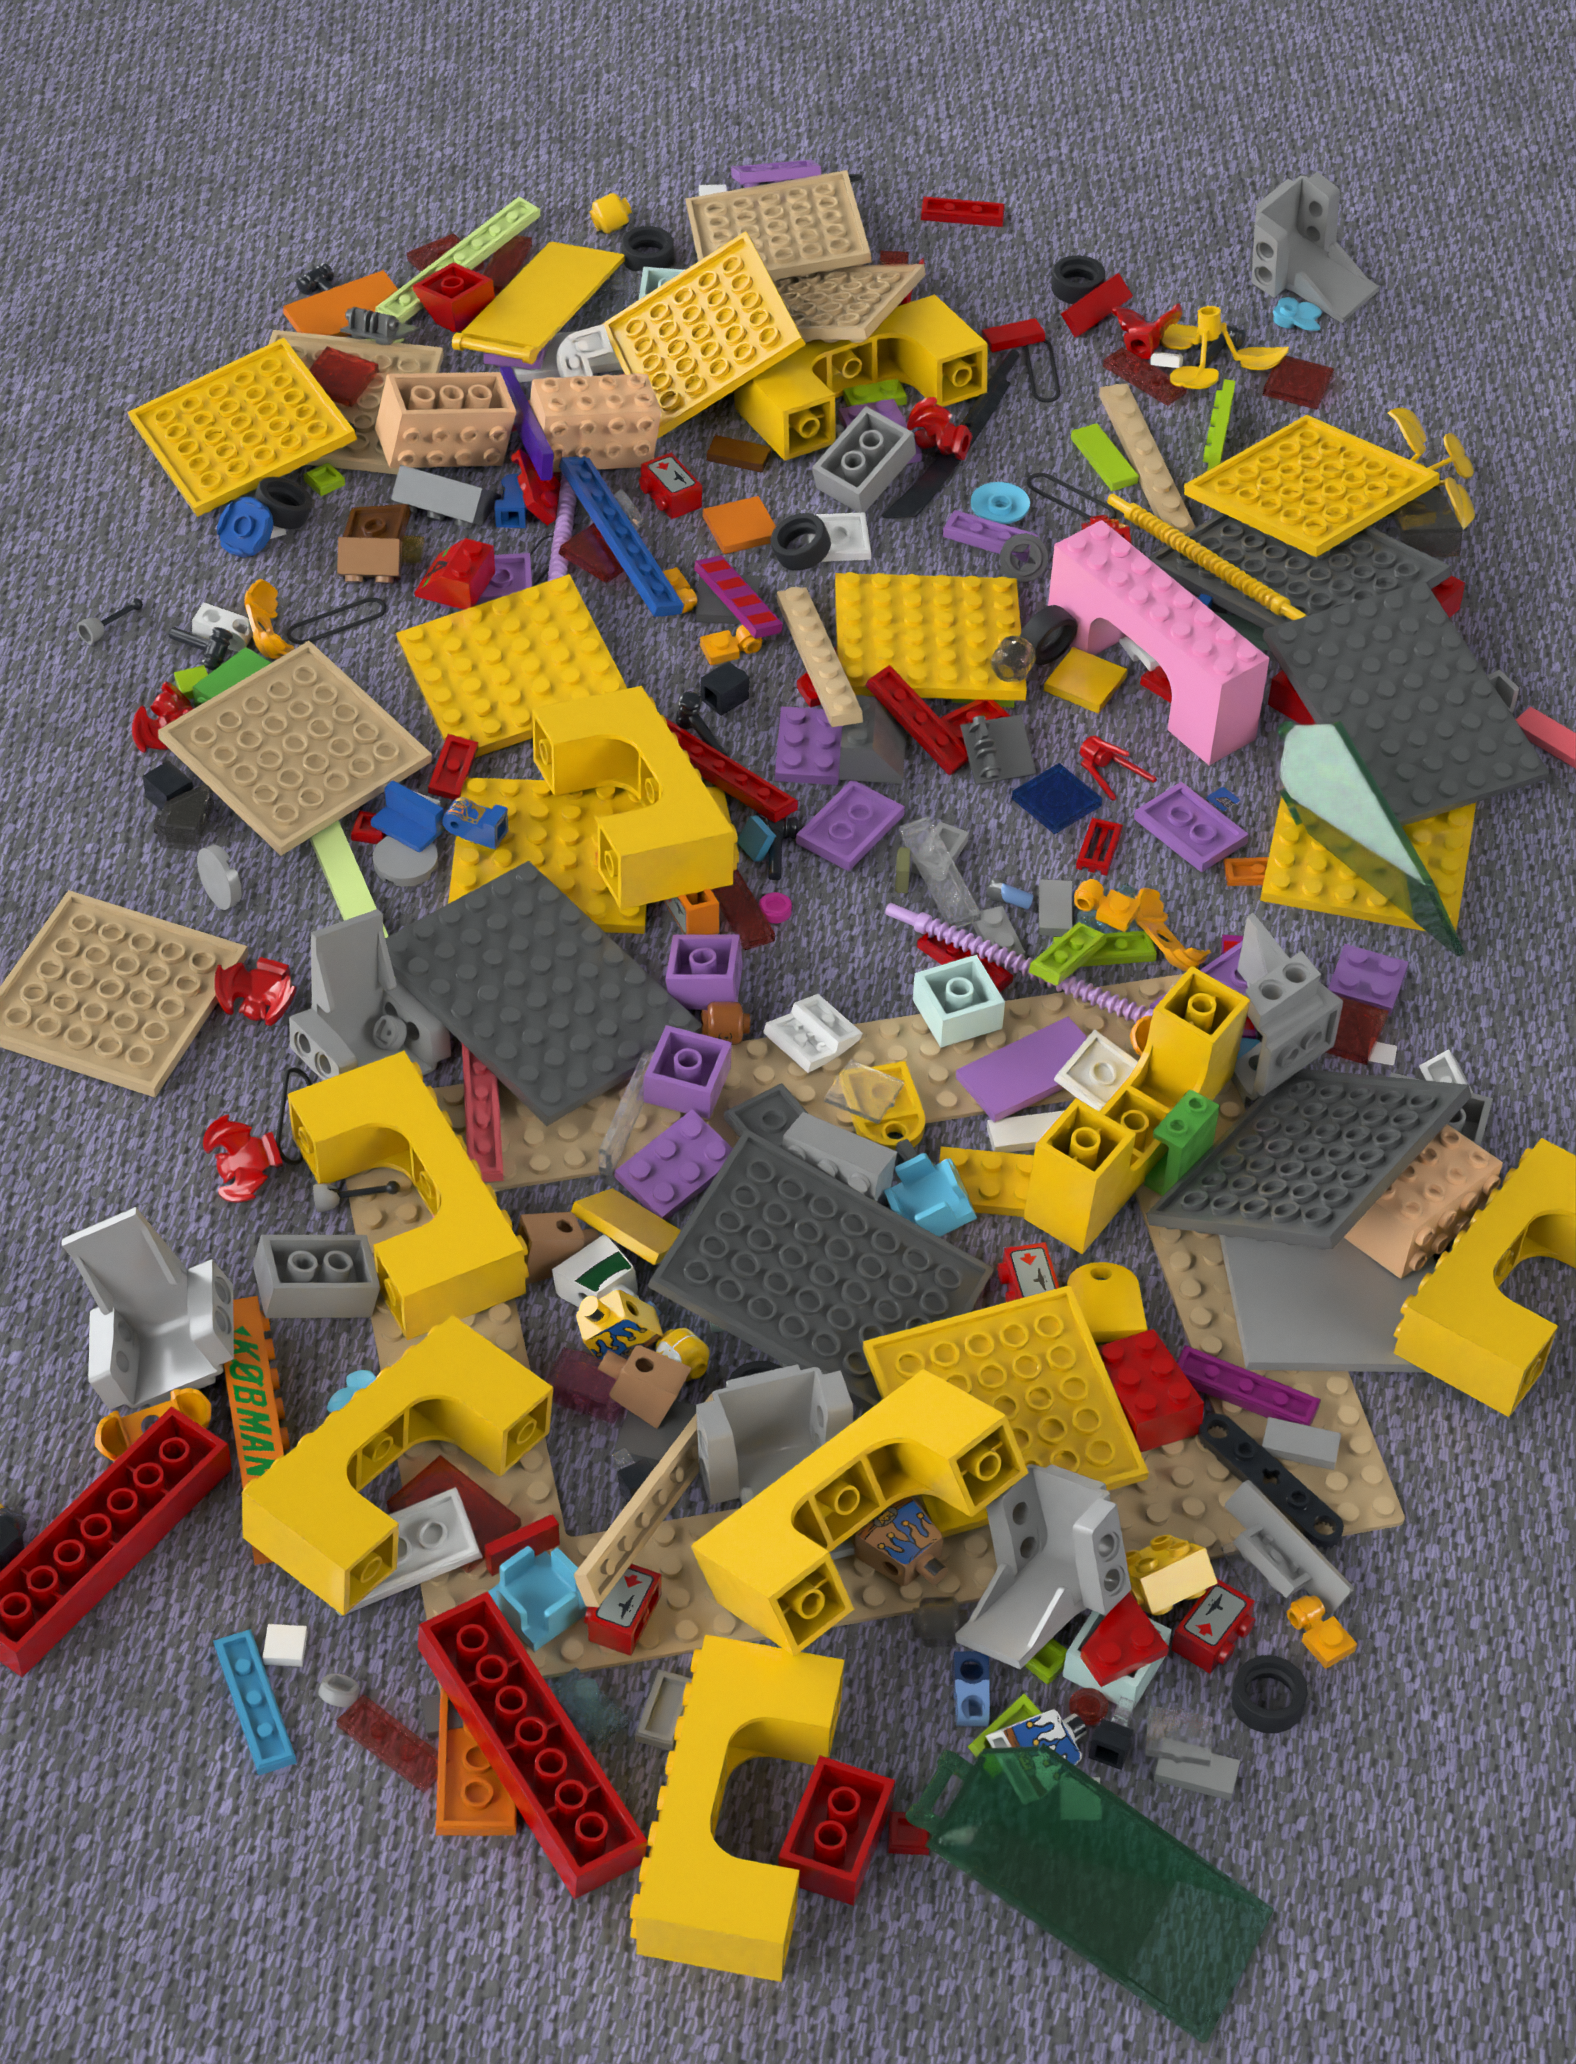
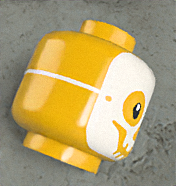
M687 1328L670 1329L663 1334V1338L658 1340L656 1344L657 1353L692 1368L685 1382L698 1379L706 1372L710 1350L707 1344Z

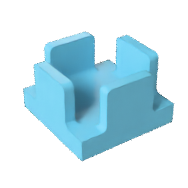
M922 1153L896 1166L895 1171L902 1182L884 1190L892 1211L938 1237L977 1219L963 1182L951 1158L934 1165L928 1155Z
M526 1546L500 1565V1582L488 1591L513 1631L534 1652L584 1617L588 1609L573 1576L578 1567L559 1548L551 1551V1556L544 1551L535 1558L534 1550L530 1546Z

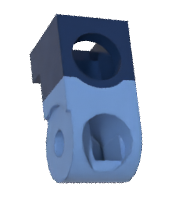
M954 1651L952 1681L956 1727H988L990 1708L989 1656L978 1651ZM967 1662H975V1663H977V1664H965V1663H967Z

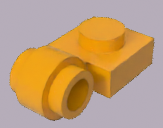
M675 567L663 571L684 604L682 614L692 611L693 607L697 606V597L694 590L690 589V584L680 570Z
M743 625L738 627L735 637H732L729 630L700 637V647L710 666L739 659L741 651H745L746 654L756 653L762 646V637L755 639Z
M1094 879L1083 881L1074 893L1075 905L1083 911L1097 910L1096 920L1126 932L1138 914L1141 902L1113 889L1110 890L1107 896H1104V888L1100 882Z
M1304 1595L1291 1603L1290 1609L1287 1610V1617L1294 1628L1297 1630L1304 1628L1307 1631L1302 1637L1303 1644L1321 1665L1327 1669L1355 1652L1358 1644L1334 1616L1324 1622L1322 1621V1616L1325 1615V1608L1317 1596L1312 1595L1309 1597Z

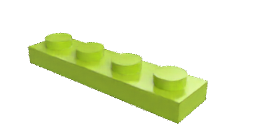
M1224 379L1223 389L1216 390L1214 407L1216 408L1212 410L1211 426H1209L1206 444H1211V446L1205 445L1203 463H1208L1207 471L1221 464L1233 403L1235 380Z

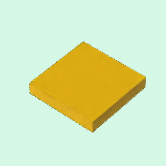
M1072 647L1044 683V691L1099 714L1127 678L1128 669Z

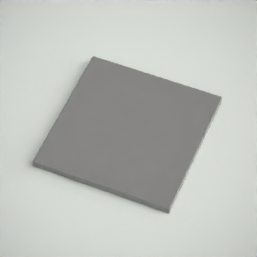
M1219 1235L1246 1370L1426 1372L1393 1353L1397 1338L1393 1335L1397 1325L1404 1318L1400 1311L1406 1298L1410 1294L1416 1296L1418 1287L1426 1273L1433 1274L1436 1271L1433 1255L1427 1259L1421 1269L1418 1271L1412 1270L1400 1279L1354 1246L1345 1237L1333 1249L1322 1250L1317 1247L1288 1245L1280 1242L1257 1241L1250 1238Z

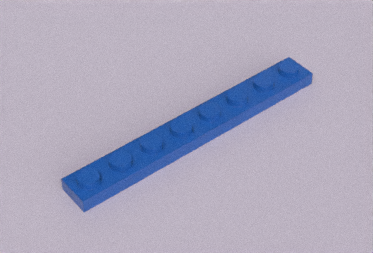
M582 456V458L562 457L559 464L560 470L654 617L680 615L684 604L590 458H586V456Z

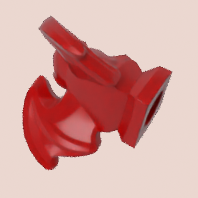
M1180 303L1174 305L1170 311L1164 313L1157 321L1150 323L1145 321L1144 316L1125 307L1112 308V313L1118 317L1121 329L1128 332L1123 337L1131 359H1151L1154 349L1159 347L1160 339L1163 338L1167 328L1172 324L1175 325L1182 316V306Z
M928 397L918 402L911 410L907 421L908 430L923 427L914 432L916 445L921 449L938 446L941 454L948 455L953 453L958 460L964 461L973 437L968 427L965 425L955 426L953 423H950L951 412L936 404V397Z
M166 681L162 684L161 689L163 693L159 694L155 698L153 705L150 706L153 713L158 715V718H149L143 705L135 713L132 722V736L137 748L143 753L146 752L147 747L157 750H168L169 748L159 739L158 730L193 710L189 699L170 682Z
M259 957L257 969L247 971L245 964L240 962L223 970L222 965H218L215 972L214 989L223 1011L228 1015H233L234 1001L236 998L241 997L244 1000L238 1012L243 1013L245 1017L253 1021H261L263 1019L267 1026L274 1025L284 1015L297 991V987L292 986L289 965Z
M228 1114L219 1117L207 1128L203 1137V1149L206 1154H210L215 1148L220 1146L227 1150V1153L215 1155L217 1171L221 1178L224 1179L223 1183L230 1181L234 1176L236 1178L232 1185L220 1187L218 1194L225 1201L242 1203L256 1198V1195L253 1193L268 1178V1175L262 1172L269 1166L273 1168L282 1167L283 1162L273 1132L264 1134L262 1138L251 1137L252 1127L244 1123L229 1121L230 1116Z

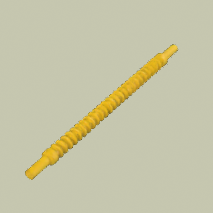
M1116 494L1109 495L1107 503L1122 512L1125 519L1155 536L1161 542L1171 546L1172 549L1182 553L1183 556L1193 560L1194 563L1204 567L1205 570L1215 574L1216 577L1226 581L1227 584L1237 588L1238 591L1243 592L1262 606H1266L1267 609L1276 615L1286 616L1292 621L1308 616L1293 607L1290 600L1286 597L1280 596L1279 593L1274 592L1271 588L1269 589L1268 586L1252 578L1251 575L1241 571L1233 564H1229L1227 560L1218 557L1211 550H1207L1206 547L1196 543L1195 540L1185 536L1184 533L1174 529L1173 526H1169L1168 523L1158 519L1157 516L1147 512L1146 509H1143L1138 504H1130Z

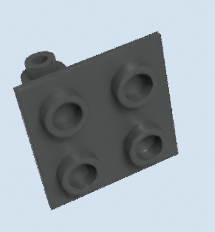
M353 307L346 311L345 317L348 320V326L340 329L341 332L352 334V338L375 339L376 343L381 345H390L394 340L408 338L409 334L420 331V327L400 323L395 316L371 310L367 311L358 307Z
M1021 714L992 720H985V716H977L972 719L973 723L960 726L975 785L1036 774Z

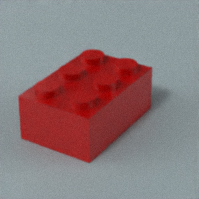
M1154 1329L1097 1346L1141 1453L1198 1434L1199 1426L1203 1420L1204 1402Z
M819 1755L779 1854L778 1866L799 1870V1888L854 1906L893 1806L895 1780Z

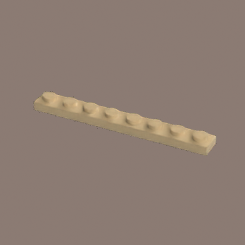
M1128 384L1100 387L1099 396L1132 468L1139 476L1138 481L1154 515L1158 519H1162L1163 522L1168 523L1169 526H1173L1174 529L1184 534L1189 533L1195 529L1194 523Z
M790 587L784 591H777L778 606L831 727L862 723L863 718L860 705L807 588Z
M710 1394L705 1402L713 1401L712 1394ZM697 1413L574 1573L576 1585L586 1607H599L699 1473Z

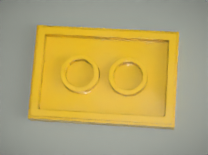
M613 1188L577 1200L571 1209V1213L575 1214L577 1218L653 1265L662 1262L681 1232L677 1227Z

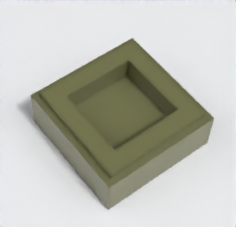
M899 848L897 850L895 891L897 893H908L910 848Z

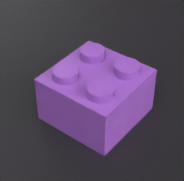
M673 935L666 973L667 993L673 996L686 1010L707 1009L709 1003L713 1001L738 1002L743 968L740 935Z
M666 1025L644 1075V1102L683 1113H688L692 1109L700 1117L710 1120L731 1069L732 1042Z

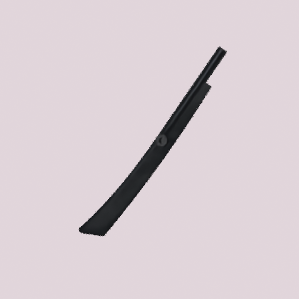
M1016 350L1009 351L988 382L987 393L981 394L964 420L960 423V425L967 426L973 435L969 449L1011 384L1005 378L1020 356ZM939 453L920 478L891 507L881 514V517H917L961 460H958L953 453L948 455Z

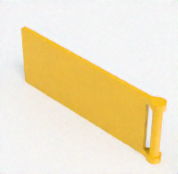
M549 242L461 333H456L453 336L452 348L459 351L469 349L521 359L523 363L533 364L544 346L625 261V255L564 243Z

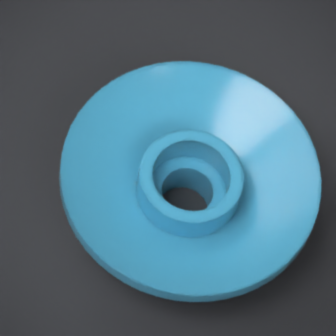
M991 482L978 487L973 492L970 504L973 512L978 517L1000 524L1017 522L1027 515L1030 508V499L1027 493L1016 485L1005 482Z

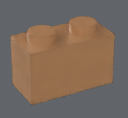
M338 537L337 574L340 577H345V582L363 583L364 577L375 578V583L393 584L394 578L401 579L402 541L400 539Z

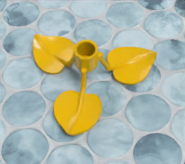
M1205 306L1198 310V327L1172 324L1165 331L1163 338L1160 339L1164 347L1175 350L1188 349L1193 344L1198 345L1202 343L1199 367L1183 366L1176 368L1170 374L1172 384L1191 389L1208 388L1218 381V370L1205 368L1207 341L1218 339L1221 332L1234 360L1240 361L1241 367L1246 369L1265 370L1276 366L1288 353L1289 346L1249 347L1236 351L1227 331V323H1221V310L1216 306Z
M1403 407L1395 408L1387 414L1397 422L1410 448L1416 453L1410 459V461L1416 462L1426 451V447L1423 444L1427 440L1426 434L1418 417L1411 410ZM1453 433L1446 434L1444 436V445L1450 457L1428 467V469L1434 471L1453 462L1460 477L1464 479L1472 477L1474 468L1468 456L1465 455L1462 443ZM1448 477L1445 480H1439L1437 486H1446L1455 511L1459 531H1461L1473 521L1475 510L1465 488L1461 484H1457L1455 479Z

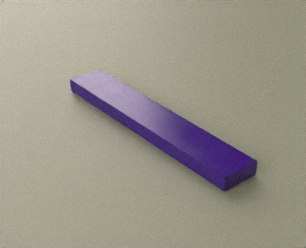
M510 366L500 367V372L516 410L513 424L540 479L551 480L554 453Z

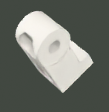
M204 602L192 620V633L206 639H210L209 636L213 634L212 629L214 627H221L230 631L233 634V638L229 640V650L240 652L248 645L253 636L248 618Z

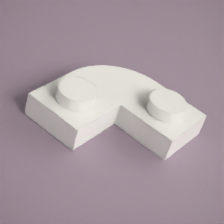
M604 324L574 332L562 341L556 355V363L561 378L593 376L588 360L613 352Z

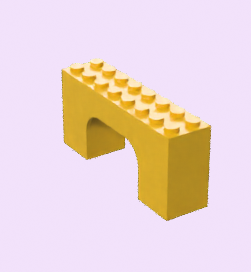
M934 294L897 306L867 340L863 342L852 343L850 340H839L833 343H825L823 340L806 342V345L735 389V409L777 454L786 461L830 446L836 441L835 398L843 396V389L898 379L899 382L916 388L925 398L936 397V404L942 407L987 393L988 343Z
M642 686L533 708L534 762L554 796L596 787L614 786L635 794L644 807L638 810L598 818V872L620 909L675 898L684 894L702 892L704 889H715L733 885V871L737 869V860L734 854V844L738 842L736 828L733 824L730 825L728 823L722 806L716 804L710 787L704 785L699 770L693 768L687 751L681 749L676 734L674 732L671 733L667 727L664 715L658 713L654 699L648 697Z
M1191 966L1154 1008L1148 1040L1140 1060L1130 1076L1101 1110L1097 1111L1075 1098L1036 1143L1023 1219L1080 1254H1083L1145 1181V1176L1169 1150L1167 1145L1153 1138L1154 1129L1189 1090H1193L1212 1101L1232 1078L1251 999Z
M405 1051L288 1093L293 1140L318 1184H331L372 1168L386 1167L396 1169L411 1179L431 1215L432 1213L434 1215L432 1220L420 1227L373 1244L375 1268L380 1284L379 1292L407 1341L428 1333L436 1324H442L452 1315L460 1320L526 1294L525 1278L529 1277V1272L524 1261V1256L528 1255L525 1241L521 1235L516 1236L514 1234L509 1214L505 1209H499L492 1186L484 1184L477 1161L469 1159L462 1136L454 1134L447 1111L439 1109L433 1088L430 1085L426 1087L418 1063L416 1061L411 1062Z
M1543 1138L1539 1140L1533 1149L1526 1148L1519 1160V1167L1517 1169L1512 1167L1503 1180V1187L1500 1190L1495 1188L1491 1192L1486 1202V1208L1484 1210L1478 1209L1475 1212L1467 1232L1461 1230L1452 1245V1251L1450 1253L1447 1251L1442 1253L1435 1266L1436 1271L1433 1274L1426 1273L1418 1287L1416 1296L1410 1294L1406 1298L1400 1311L1404 1318L1397 1325L1393 1335L1397 1338L1394 1354L1507 1417L1511 1416L1543 1373L1558 1325L1508 1299L1498 1288L1518 1263L1530 1257L1543 1256L1554 1258L1576 1269V1155Z
M452 1315L442 1324H436L420 1343L411 1345L391 1367H385L369 1386L356 1391L350 1402L339 1411L331 1412L324 1423L313 1433L305 1434L297 1446L287 1455L279 1456L273 1462L270 1469L261 1477L254 1478L248 1482L242 1492L243 1538L344 1616L397 1569L399 1523L358 1492L409 1448L429 1440L446 1441L460 1447L501 1477L550 1433L553 1387Z
M923 1369L693 1543L691 1548L716 1602L784 1650L796 1656L854 1610L830 1555L833 1549L886 1508L901 1499L914 1495L936 1496L972 1518L1029 1472L1006 1414Z
M706 1634L702 1649H694L691 1662L692 1681L686 1682L682 1705L685 1706L683 1717L678 1716L675 1726L674 1740H677L675 1751H669L665 1774L668 1775L666 1786L661 1785L658 1795L657 1810H660L658 1821H652L648 1846H651L649 1858L643 1857L639 1874V1882H642L640 1894H634L631 1905L630 1918L633 1921L630 1938L636 1939L638 1955L782 1982L797 1912L799 1870L733 1857L718 1846L714 1836L727 1781L731 1773L740 1764L757 1757H773L816 1765L819 1755L830 1758L842 1702L845 1660L799 1652L796 1656H793L783 1648Z

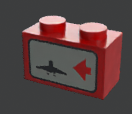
M672 452L641 464V477L639 478L641 490L644 494H649L655 501L657 508L660 511H664L671 520L702 508V485Z
M1046 1242L1004 1248L1003 1261L998 1263L997 1271L1000 1284H1006L1008 1289L1006 1292V1302L1059 1288Z
M631 1563L599 1607H588L584 1618V1623L588 1625V1641L632 1656L662 1595L661 1574Z
M1216 1578L1217 1583L1206 1589V1593L1199 1598L1176 1628L1171 1648L1172 1651L1210 1674L1218 1663L1225 1665L1229 1661L1235 1650L1234 1642L1239 1636L1243 1639L1246 1638L1256 1620L1252 1617L1255 1601Z

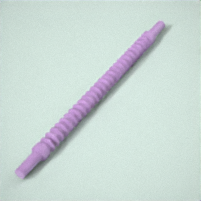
M563 473L561 475L562 480L547 581L567 575L566 572L568 570L577 495Z
M889 903L886 908V915L914 926V930L918 933L926 934L928 932L930 938L936 935L938 941L945 939L947 945L954 943L955 948L962 946L963 952L971 950V955L978 953L980 959L988 957L989 963L995 960L997 966L1004 964L1006 970L1013 968L1015 974L1021 971L1023 977L1030 975L1032 981L1039 979L1040 984L1047 982L1029 973L1030 963L1033 959L1028 958L1025 960L1024 954L1016 956V951L1008 953L1007 947L999 949L998 943L992 946L990 940L983 942L981 936L974 938L973 933L966 935L964 929L957 931L955 925L949 928L948 922L940 924L939 918L932 920V916L927 913L921 912L917 914L893 903ZM1075 976L1067 977L1061 984L1056 986L1057 992L1063 989L1065 990V995L1073 993L1074 999L1082 997L1083 1003L1089 1000L1091 1001V1006L1099 1004L1100 1010L1108 1008L1109 1014L1115 1011L1117 1012V1017L1125 1015L1126 1021L1134 1019V1024L1144 1016L1153 1015L1154 1009L1147 1011L1144 1005L1137 1007L1135 1001L1129 1004L1127 998L1120 1000L1118 994L1111 996L1109 990L1103 993L1101 987L1094 989L1092 983L1085 985L1083 979L1077 982ZM1047 982L1048 988L1056 986L1052 983Z

